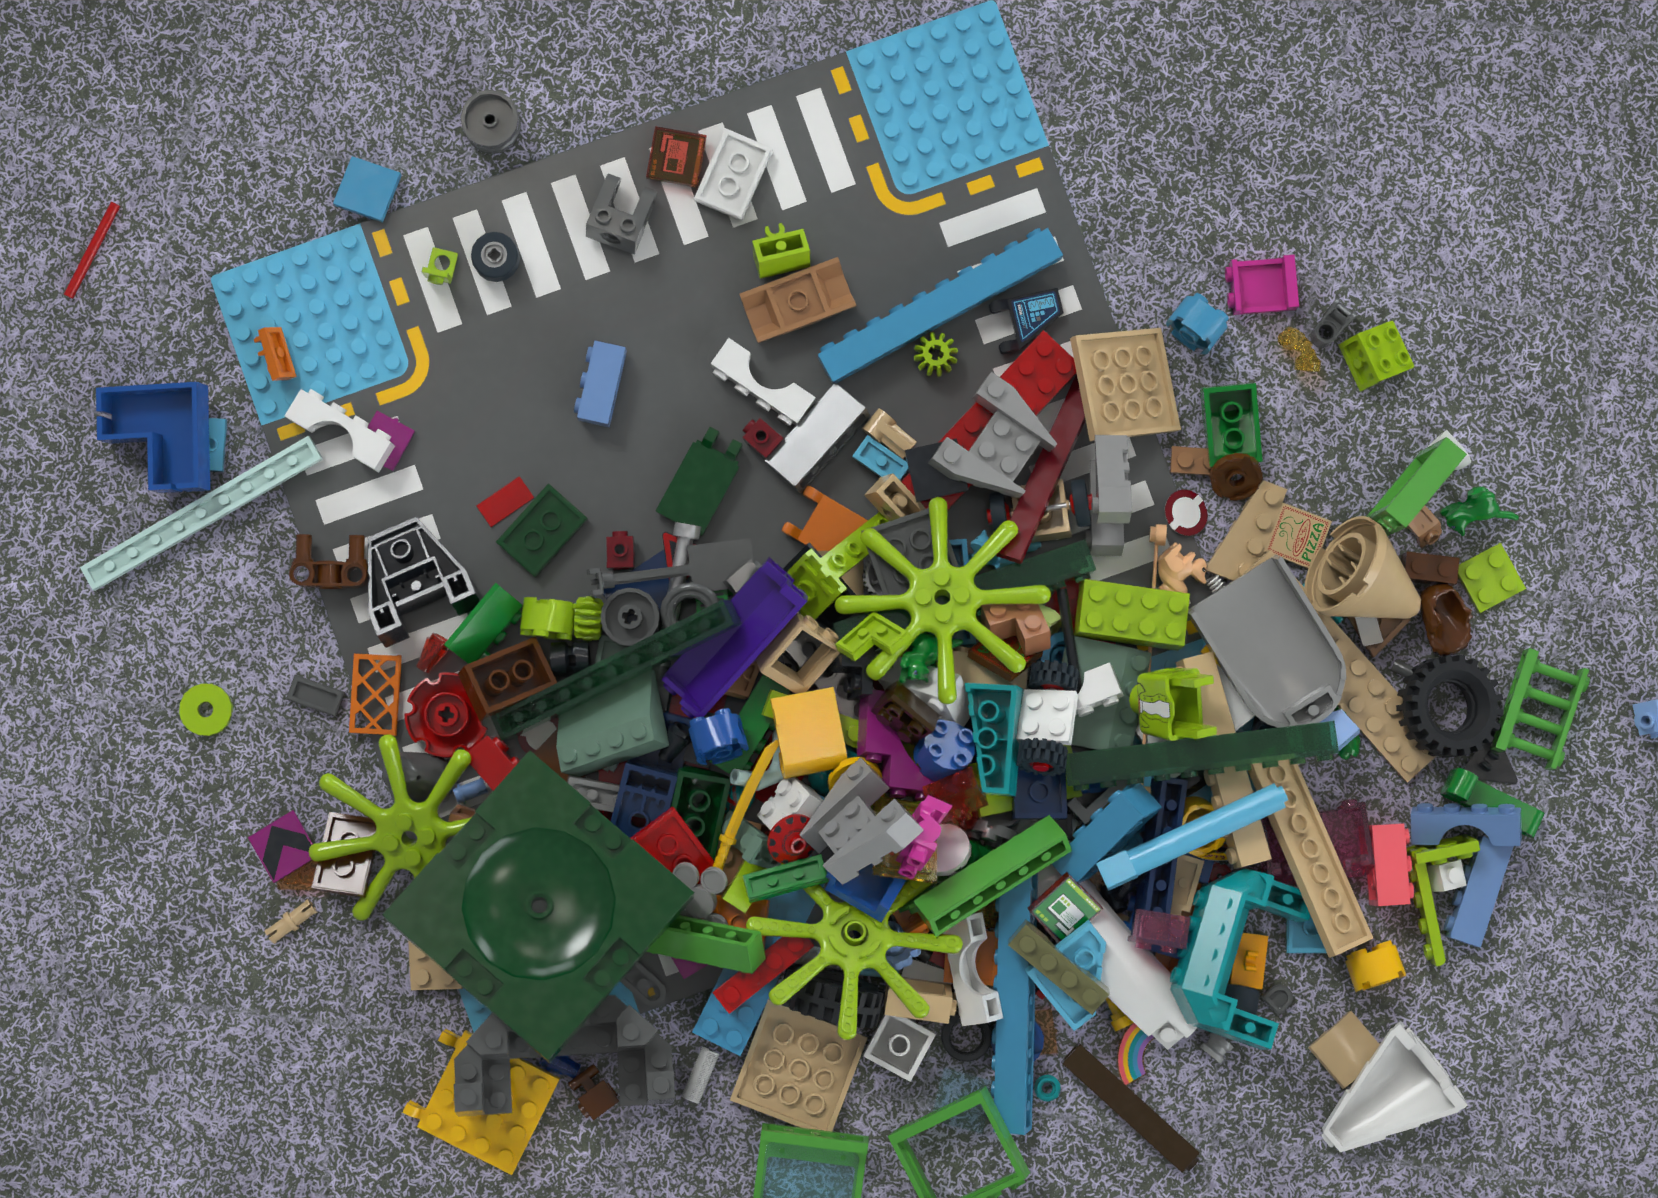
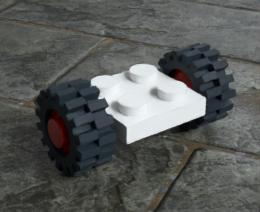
M1040 660L1031 665L1029 689H1024L1016 737V740L1020 743L1017 766L1021 770L1025 769L1027 773L1033 772L1034 775L1039 773L1042 776H1047V774L1056 776V774L1061 775L1065 772L1068 750L1063 745H1071L1078 701L1076 691L1079 672L1072 665L1067 666L1065 662L1060 664L1055 660L1054 662L1049 660L1042 662Z

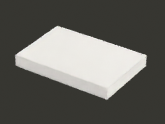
M725 128L694 197V201L742 221L773 152V148Z

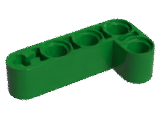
M1462 768L1450 770L1440 795L1463 807H1471L1473 804H1486L1487 807H1498L1501 804L1515 805V808H1521L1522 835L1530 838L1535 837L1544 817V812L1478 781L1479 777L1470 771Z

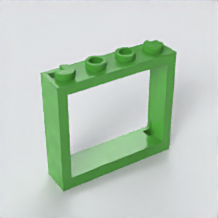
M1447 437L1420 451L1366 517L1379 523L1387 536L1406 528L1467 454Z
M986 1086L922 1116L888 1135L919 1198L937 1197L907 1139L978 1104L982 1105L1015 1171L959 1198H997L1002 1195L1001 1190L1007 1187L1014 1190L1026 1183L1024 1179L1027 1178L1030 1171Z

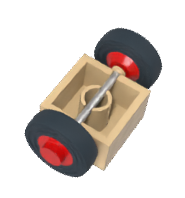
M1063 479L1058 481L1031 543L1072 537L1068 513L1070 508L1076 517L1078 527L1091 526L1092 494L1087 493L1085 479L1071 481L1072 493L1070 495V502L1066 499ZM1000 492L989 494L990 509H987L988 524L993 525L994 532L1004 521L1011 519L1020 498L1012 497L1013 508L1010 511L1004 494Z

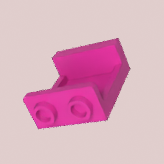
M1295 254L1284 255L1282 258L1250 261H1237V259H1233L1229 262V267H1225V280L1231 286V293H1227V304L1229 309H1233V315L1295 311L1299 307Z

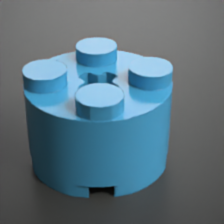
M1195 293L1194 296H1186L1166 321L1167 328L1170 325L1173 327L1171 334L1186 347L1193 351L1196 348H1200L1203 350L1200 354H1208L1226 331V322L1229 317L1223 311L1215 310L1210 306L1208 300L1203 295Z

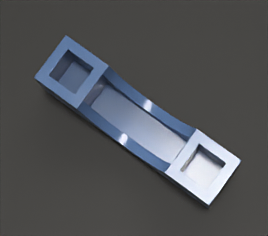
M1421 803L1417 807H1413L1411 811V845H1439L1443 835L1451 828L1459 825H1470L1479 828L1489 837L1493 846L1521 845V808H1515V805L1501 804L1498 807H1487L1486 804H1473L1471 807H1460L1459 804L1449 803L1445 804L1444 807H1433V804Z

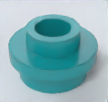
M1046 1074L1040 1076L1035 1081L1034 1092L1040 1100L1049 1102L1059 1096L1061 1086L1056 1077ZM1050 1083L1052 1090L1049 1093L1043 1092V1084Z

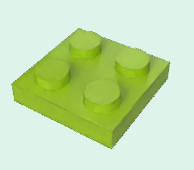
M1498 543L1459 564L1458 578L1478 614L1526 589L1502 543Z

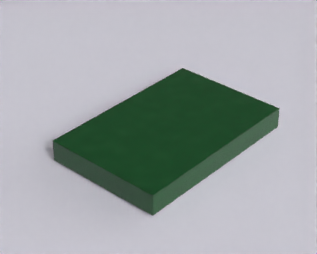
M548 483L499 537L496 543L536 578L588 518Z

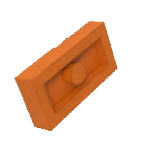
M264 327L258 330L259 336L255 337L254 343H262L263 350L258 352V356H265L267 369L272 381L290 380L297 377L282 328Z

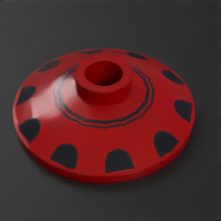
M792 814L782 818L773 826L768 836L767 847L770 855L777 862L786 864L805 859L812 854L815 849L799 835L811 818L802 814Z

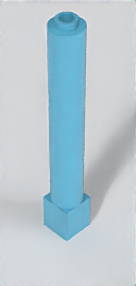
M1273 783L1128 851L1124 850L1096 863L1097 868L1109 891L1137 878L1149 870L1286 808L1284 802L1288 801L1287 795L1282 786L1277 787Z

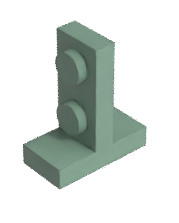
M729 810L722 822L720 834L725 833L734 811ZM743 818L735 836L736 844L733 846L743 853L742 858L748 863L765 868L779 866L781 863L777 862L768 851V836Z

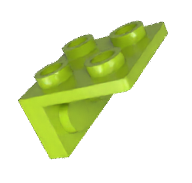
M1389 321L1360 332L1338 344L1360 392L1385 379L1414 368L1412 359L1394 321Z

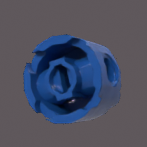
M729 708L716 711L714 716L707 718L696 717L689 722L691 727L688 730L696 760L699 764L707 765L706 760H712L713 764L727 762L743 755L742 749L746 751L749 749L741 718L737 714H732Z
M939 719L935 730L917 741L914 747L915 764L918 763L921 767L920 772L930 780L942 783L949 782L951 779L958 777L969 765L975 754L972 731L956 722Z

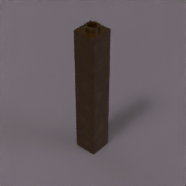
M1079 1042L1064 1057L1061 1063L1179 1171L1182 1173L1185 1169L1190 1171L1199 1161L1197 1156L1200 1152Z

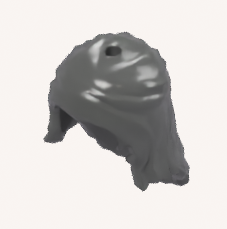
M400 752L408 795L415 802H424L449 761L442 757L430 756L428 753ZM384 765L382 779L385 785L392 789ZM453 786V788L450 790V792L447 794V796L442 802L448 801L450 799V795L452 794V791L455 788V786Z

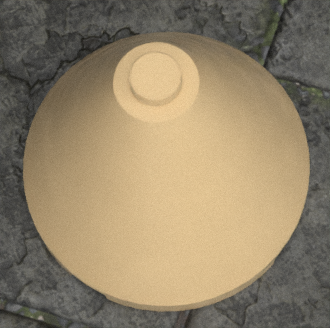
M1357 516L1345 521L1330 533L1334 539L1326 550L1319 547L1309 566L1305 580L1304 593L1315 611L1324 616L1409 619L1418 614L1421 609V598L1385 530L1379 523L1366 516Z

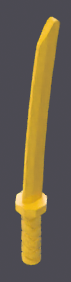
M778 740L773 741L764 748L725 833L720 834L719 840L721 844L712 867L723 870L731 845L736 844L735 836L767 766L779 746Z

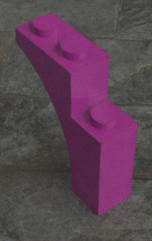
M873 689V694L860 699L857 757H863L866 761L872 763L882 762V779L889 787L885 793H890L889 796L892 798L913 796L917 801H924L927 795L937 796L941 793V782L932 781L920 772L921 769L906 752L900 738L897 736V732L890 726L879 722L876 715L871 712V709L884 693L882 690Z

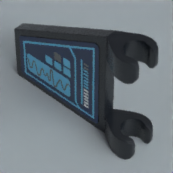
M1058 288L1009 299L995 300L990 303L989 310L991 314L1009 310L1016 337L1015 340L1000 343V354L1004 355L1020 350L1064 313Z

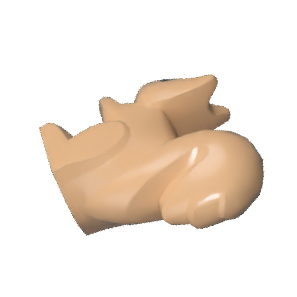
M1176 542L1159 555L1157 560L1159 563L1158 574L1163 582L1159 589L1188 593L1184 580L1190 575L1199 583L1206 584V561L1202 558L1193 561L1196 555L1194 552H1189L1183 556L1180 553L1182 545Z

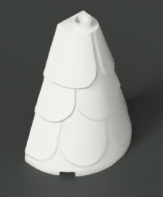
M1398 1022L1389 1030L1371 1059L1365 1063L1351 1088L1345 1090L1323 1125L1322 1137L1331 1148L1335 1146L1339 1152L1381 1141L1388 1135L1416 1128L1420 1124L1458 1113L1461 1109L1468 1106L1456 1085L1453 1086L1448 1073L1410 1028L1404 1029L1406 1025L1403 1022Z

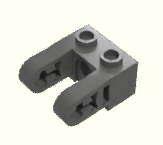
M608 173L587 220L586 237L635 255L656 202L658 191L645 187L633 215L611 207L618 192L621 178Z

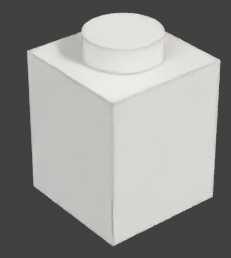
M1461 859L1447 860L1446 863L1437 865L1426 864L1432 892H1445L1466 886Z

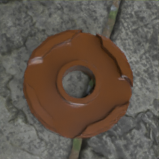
M1234 453L1222 457L1213 465L1209 475L1212 490L1219 497L1223 498L1224 496L1234 501L1253 495L1259 489L1258 486L1263 480L1259 462L1254 457L1243 453ZM1235 474L1243 475L1239 480L1230 479Z

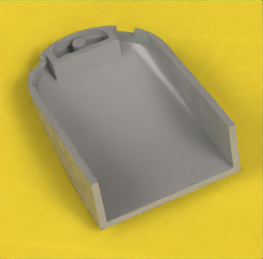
M1278 555L1272 556L1188 609V617L1210 652L1213 651L1214 658L1250 711L1260 720L1278 728L1288 730L1304 729L1327 718L1339 704L1346 680V666L1342 653L1283 557Z

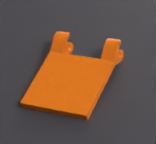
M807 486L803 491V495L817 503L815 510L803 530L786 522L782 527V532L804 545L810 542L817 551H830L868 520L822 494L815 488Z

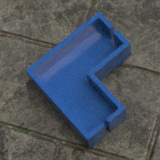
M199 382L96 388V411L112 415V419L97 416V440L109 444L147 442L148 490L157 493L210 491L208 385Z

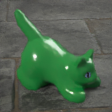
M1482 486L1470 489L1467 492L1465 502L1452 503L1440 511V514L1447 519V527L1458 532L1461 536L1465 535L1466 526L1473 521L1492 518L1519 520V516L1514 512L1500 510L1499 504L1495 500V494Z
M924 632L918 635L911 643L909 652L904 653L901 659L900 667L902 668L899 682L904 684L907 679L922 680L925 683L929 682L926 674L930 670L927 667L934 664L938 659V641L935 635ZM952 639V649L962 645L963 640Z

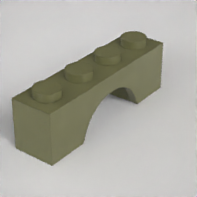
M1027 919L1009 938L1008 946L1091 1015L1110 995L1109 988L1089 971L1082 969L1067 958L1053 945L1045 934Z

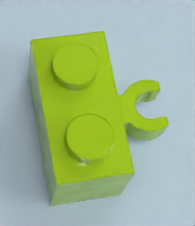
M779 223L778 233H771L769 226H766L765 238L752 240L753 258L760 279L811 267L810 249L804 229L785 233L784 225Z

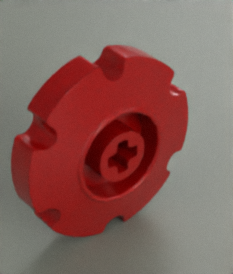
M439 673V679L436 682H431L429 678H425L415 686L407 699V702L413 706L410 713L404 714L407 731L415 743L424 741L426 743L425 752L431 755L451 758L459 748H464L469 752L488 732V728L483 725V720L479 721L457 673ZM448 708H450V712L454 713V717L449 718L448 722H445L446 719L441 714L442 712H447Z

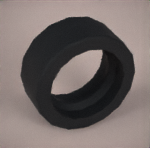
M955 1012V1016H950L949 1024L944 1023L941 1029V1041L944 1049L951 1057L958 1061L971 1062L981 1058L991 1045L992 1033L989 1024H977L981 1029L982 1040L976 1049L969 1052L960 1051L955 1048L950 1038L953 1026L961 1021L959 1013Z

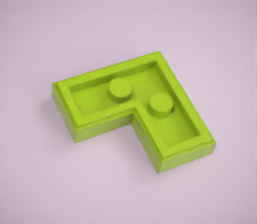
M873 611L839 640L835 646L837 651L856 661L874 645L890 655H894L912 638L908 631Z

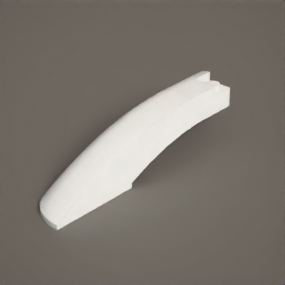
M1052 864L1038 872L1037 905L1065 881ZM1089 879L1079 883L1078 885L1102 908L1090 922L1106 941V950L1103 953L1101 966V982L1109 988L1110 995L1108 998L1148 1037L1153 1035L1167 1050L1184 1036L1188 1038L1197 1027L1186 1023L1171 993V973L1137 937H1131V930L1113 911ZM1040 922L1042 926L1048 931V933L1054 938V940L1057 943H1059L1060 940L1042 922Z

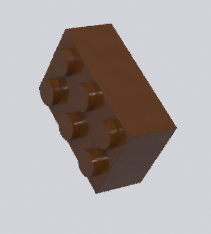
M536 637L463 666L457 673L479 721L549 693L558 685Z

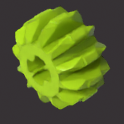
M931 332L929 335L930 341L922 336L920 342L923 346L915 345L914 347L916 352L921 353L914 356V361H923L918 366L919 371L927 366V376L929 377L932 375L933 370H936V375L941 377V368L950 373L952 369L948 363H957V359L951 355L957 354L958 349L949 348L954 340L951 338L943 342L945 338L944 333L940 334L939 340H935L934 332ZM934 349L940 350L939 355L943 357L933 360L932 354L929 351L933 353Z
M586 596L577 599L574 612V635L577 639L592 641L599 640L601 637V611L604 603L600 598Z

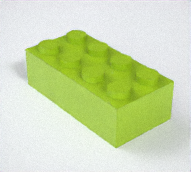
M1084 579L1079 584L1074 636L1178 651L1185 645L1190 594Z

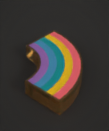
M1135 1023L1126 1028L1117 1050V1070L1120 1080L1126 1086L1147 1074L1144 1066V1054L1149 1043L1155 1039L1153 1035L1148 1037Z

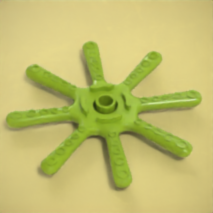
M935 497L929 502L934 558L932 565L926 569L915 567L878 531L873 528H867L861 534L862 543L909 580V589L900 595L840 596L835 601V609L840 614L894 609L908 611L911 616V622L905 630L910 633L912 639L894 655H890L883 650L867 666L866 673L873 680L881 679L918 635L924 632H931L937 637L938 699L943 704H951L957 698L952 636L954 633L960 630L970 632L1010 671L1014 673L1021 672L1026 665L1024 657L982 625L976 618V611L985 604H1044L1049 601L1051 592L1045 585L993 590L977 588L974 583L975 575L1017 535L1018 526L1013 521H1004L966 565L954 567L948 562L947 502L941 497ZM942 595L950 599L944 605L938 604L935 600Z
M386 734L379 739L380 752L394 795V804L390 808L378 807L333 774L326 773L320 778L319 786L323 791L371 818L375 822L376 831L373 835L367 837L315 843L309 847L310 858L313 861L319 862L376 850L383 855L385 860L383 867L367 887L365 898L360 897L354 905L352 914L355 919L364 921L369 918L398 870H408L416 878L434 856L446 847L447 839L456 835L472 818L447 822L438 815L439 805L471 762V755L466 750L459 749L454 752L436 785L424 802H415L409 797L397 739L390 734ZM406 831L415 833L417 839H410Z
M921 872L905 883L882 923L845 901H834L820 884L803 889L823 911L822 920L816 924L756 916L749 918L746 922V929L760 931L762 936L811 938L816 940L821 948L820 953L814 959L770 990V1001L775 1005L784 1004L825 967L829 965L838 966L844 972L837 1032L840 1038L850 1040L857 1033L858 976L862 970L870 968L880 974L914 1017L924 1018L930 1011L928 1003L888 963L886 952L889 948L898 946L955 954L962 949V939L957 935L940 934L935 937L934 934L896 932L888 925V919L891 914L938 880V876L929 872ZM852 930L858 931L861 937L853 939L848 935V932Z

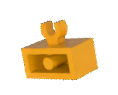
M1251 933L1242 934L1228 984L1256 989L1263 988L1268 936Z

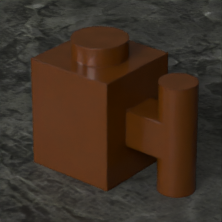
M594 1063L568 1082L573 1091L580 1086H583L587 1091L578 1098L580 1104L577 1106L586 1118L590 1116L593 1121L620 1101L618 1094L606 1078L595 1084L592 1078L600 1071Z

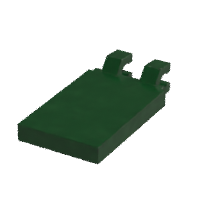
M709 427L702 442L697 440L696 443H692L656 509L657 513L674 522L700 526L701 537L705 533L740 468L737 466L739 462L736 461V458L743 447L742 443L733 439L725 454L712 448L720 434L718 430Z

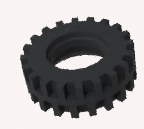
M1447 655L1423 661L1422 665L1414 666L1411 669L1413 671L1412 675L1404 677L1403 682L1406 684L1405 689L1398 690L1397 696L1403 697V703L1396 705V711H1403L1404 719L1399 720L1400 727H1408L1409 732L1405 736L1408 740L1415 739L1418 742L1415 746L1418 750H1428V755L1450 758L1470 755L1471 752L1484 749L1482 746L1484 743H1491L1494 739L1491 735L1492 731L1499 730L1501 724L1496 722L1497 716H1503L1504 709H1498V701L1503 700V695H1496L1494 687L1499 684L1496 679H1488L1487 675L1490 673V670L1487 667L1479 668L1477 666L1479 661L1476 659L1466 660L1464 655ZM1439 683L1454 684L1465 697L1467 704L1466 719L1462 726L1455 731L1441 730L1430 717L1428 710L1429 695L1432 689Z
M800 964L790 965L785 970L783 980L803 966ZM824 968L782 1006L789 1007L792 1011L801 1012L802 1015L815 1017L817 1020H826L837 1024L844 974L840 973V971H831ZM859 978L857 1027H877L886 991L875 983H869L868 980Z

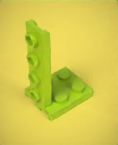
M880 512L820 558L811 548L789 569L787 573L795 580L792 584L798 589L803 590L808 596L807 602L800 609L802 616L809 615L816 620L847 589L839 578L869 555L866 545L861 541V531L889 522Z
M1467 834L1441 839L1439 845H1413L1406 847L1407 855H1410L1412 861V870L1408 871V877L1410 882H1414L1416 891L1413 902L1415 908H1419L1421 918L1418 919V927L1422 935L1425 934L1426 939L1423 951L1426 960H1430L1436 967L1443 965L1446 959L1426 863L1431 862V865L1446 863L1447 858L1457 856V859L1472 857L1473 852L1480 851L1479 841Z

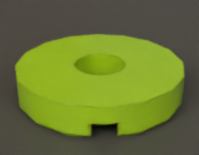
M201 683L191 687L183 695L179 706V715L185 727L189 731L203 736H212L223 731L229 725L233 712L230 696L223 688L214 684ZM204 702H209L213 706V712L209 717H203L199 712V708Z

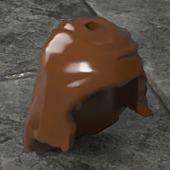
M1438 583L1437 585L1427 587L1420 595V610L1431 650L1437 652L1439 656L1454 655L1461 649H1465L1468 646V642L1472 639L1469 622L1473 618L1471 615L1473 610L1465 606L1459 593L1449 584Z

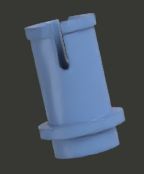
M480 778L462 786L457 784V788H454L453 792L458 804L462 802L467 804V800L485 793L487 794L488 790L484 780Z

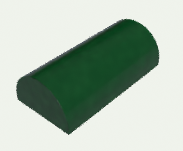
M679 767L670 808L672 806L675 808L714 860L731 784L730 777L702 768Z

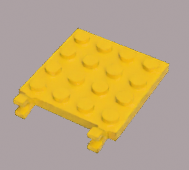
M445 1029L442 1031L438 1041L456 1049L427 1107L425 1108L410 1100L407 1102L402 1113L420 1119L417 1125L418 1128L512 1175L558 1085L560 1077L524 1059H510L512 1113L458 1117L454 1106V1059L467 1045L466 1041L473 1033L465 1030L462 1036H459Z

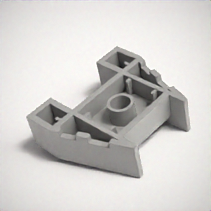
M990 372L972 399L992 412L993 415L974 444L967 451L946 437L928 464L950 479L967 482L980 488L991 489L1014 498H1020L1026 490L1013 481L1038 445L1050 452L1057 443L1016 389L993 372Z
M1095 435V460H1090V494H1092V510H1090L1092 523L1089 526V530H1085V546H1090V556H1122L1124 523L1129 524L1132 514L1131 481H1128L1130 468L1127 435Z
M861 757L840 776L799 834L819 854L827 846L830 847L834 855L823 864V867L842 885L857 877L859 870L872 863L875 866L883 861L882 857L891 851L896 854L903 850L924 831L914 817L895 798L877 815L874 813L870 806L889 787L879 774Z

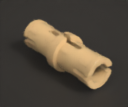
M309 899L305 900L304 903L290 913H284L282 919L264 930L265 934L270 936V941L273 944L277 943L278 940L290 931L298 930L301 923L318 913L317 909L313 908L312 902Z

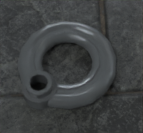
M693 582L679 584L671 589L662 600L660 609L662 626L668 636L678 643L691 645L695 640V635L701 634L722 610L721 602L716 594L705 585ZM689 598L702 602L707 611L705 623L693 630L685 629L676 619L677 606L680 602Z

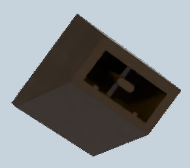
M898 680L886 688L871 709V712L876 715L879 722L890 726L897 732V736L901 740L911 745L931 734L936 728L939 717L936 711Z

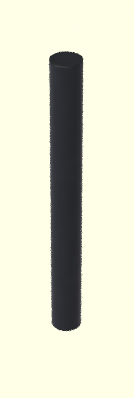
M1067 588L1058 589L1056 591L1068 666H1074V669L1077 668L1079 672L1076 691L1078 694L1082 688L1068 592Z

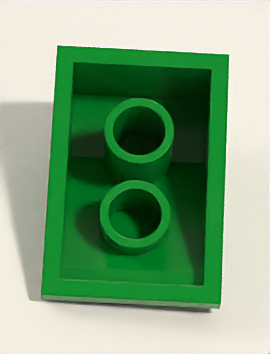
M1248 382L1200 387L1209 467H1213L1222 457L1234 453L1248 454L1258 462H1263L1256 383Z

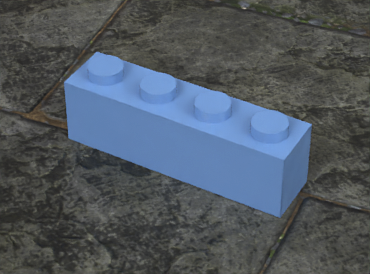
M1485 836L1477 837L1480 851L1473 852L1469 865L1465 864L1463 867L1466 886L1456 890L1452 900V905L1455 906L1452 916H1447L1444 924V930L1447 931L1445 937L1481 948L1514 847L1493 846L1490 839Z

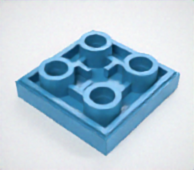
M352 156L333 205L383 223L402 175L400 172Z

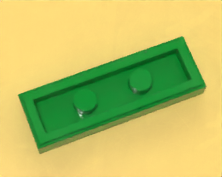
M822 855L743 875L749 902L753 903L829 882L826 878V870L823 867Z

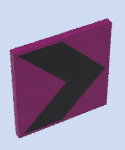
M294 810L248 837L273 883L312 861L309 856V847L313 843Z

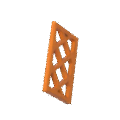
M354 653L349 733L390 734L394 737L397 736L402 655ZM360 659L369 660L374 666L363 677L359 673ZM387 661H396L395 675L390 678L381 666ZM376 670L387 680L377 691L366 681ZM363 683L372 695L360 704L357 701L358 686ZM391 685L394 688L393 703L388 706L379 694ZM374 698L385 708L375 719L364 709ZM361 711L369 719L370 723L364 728H355L356 714ZM388 712L392 716L391 730L382 729L377 723Z

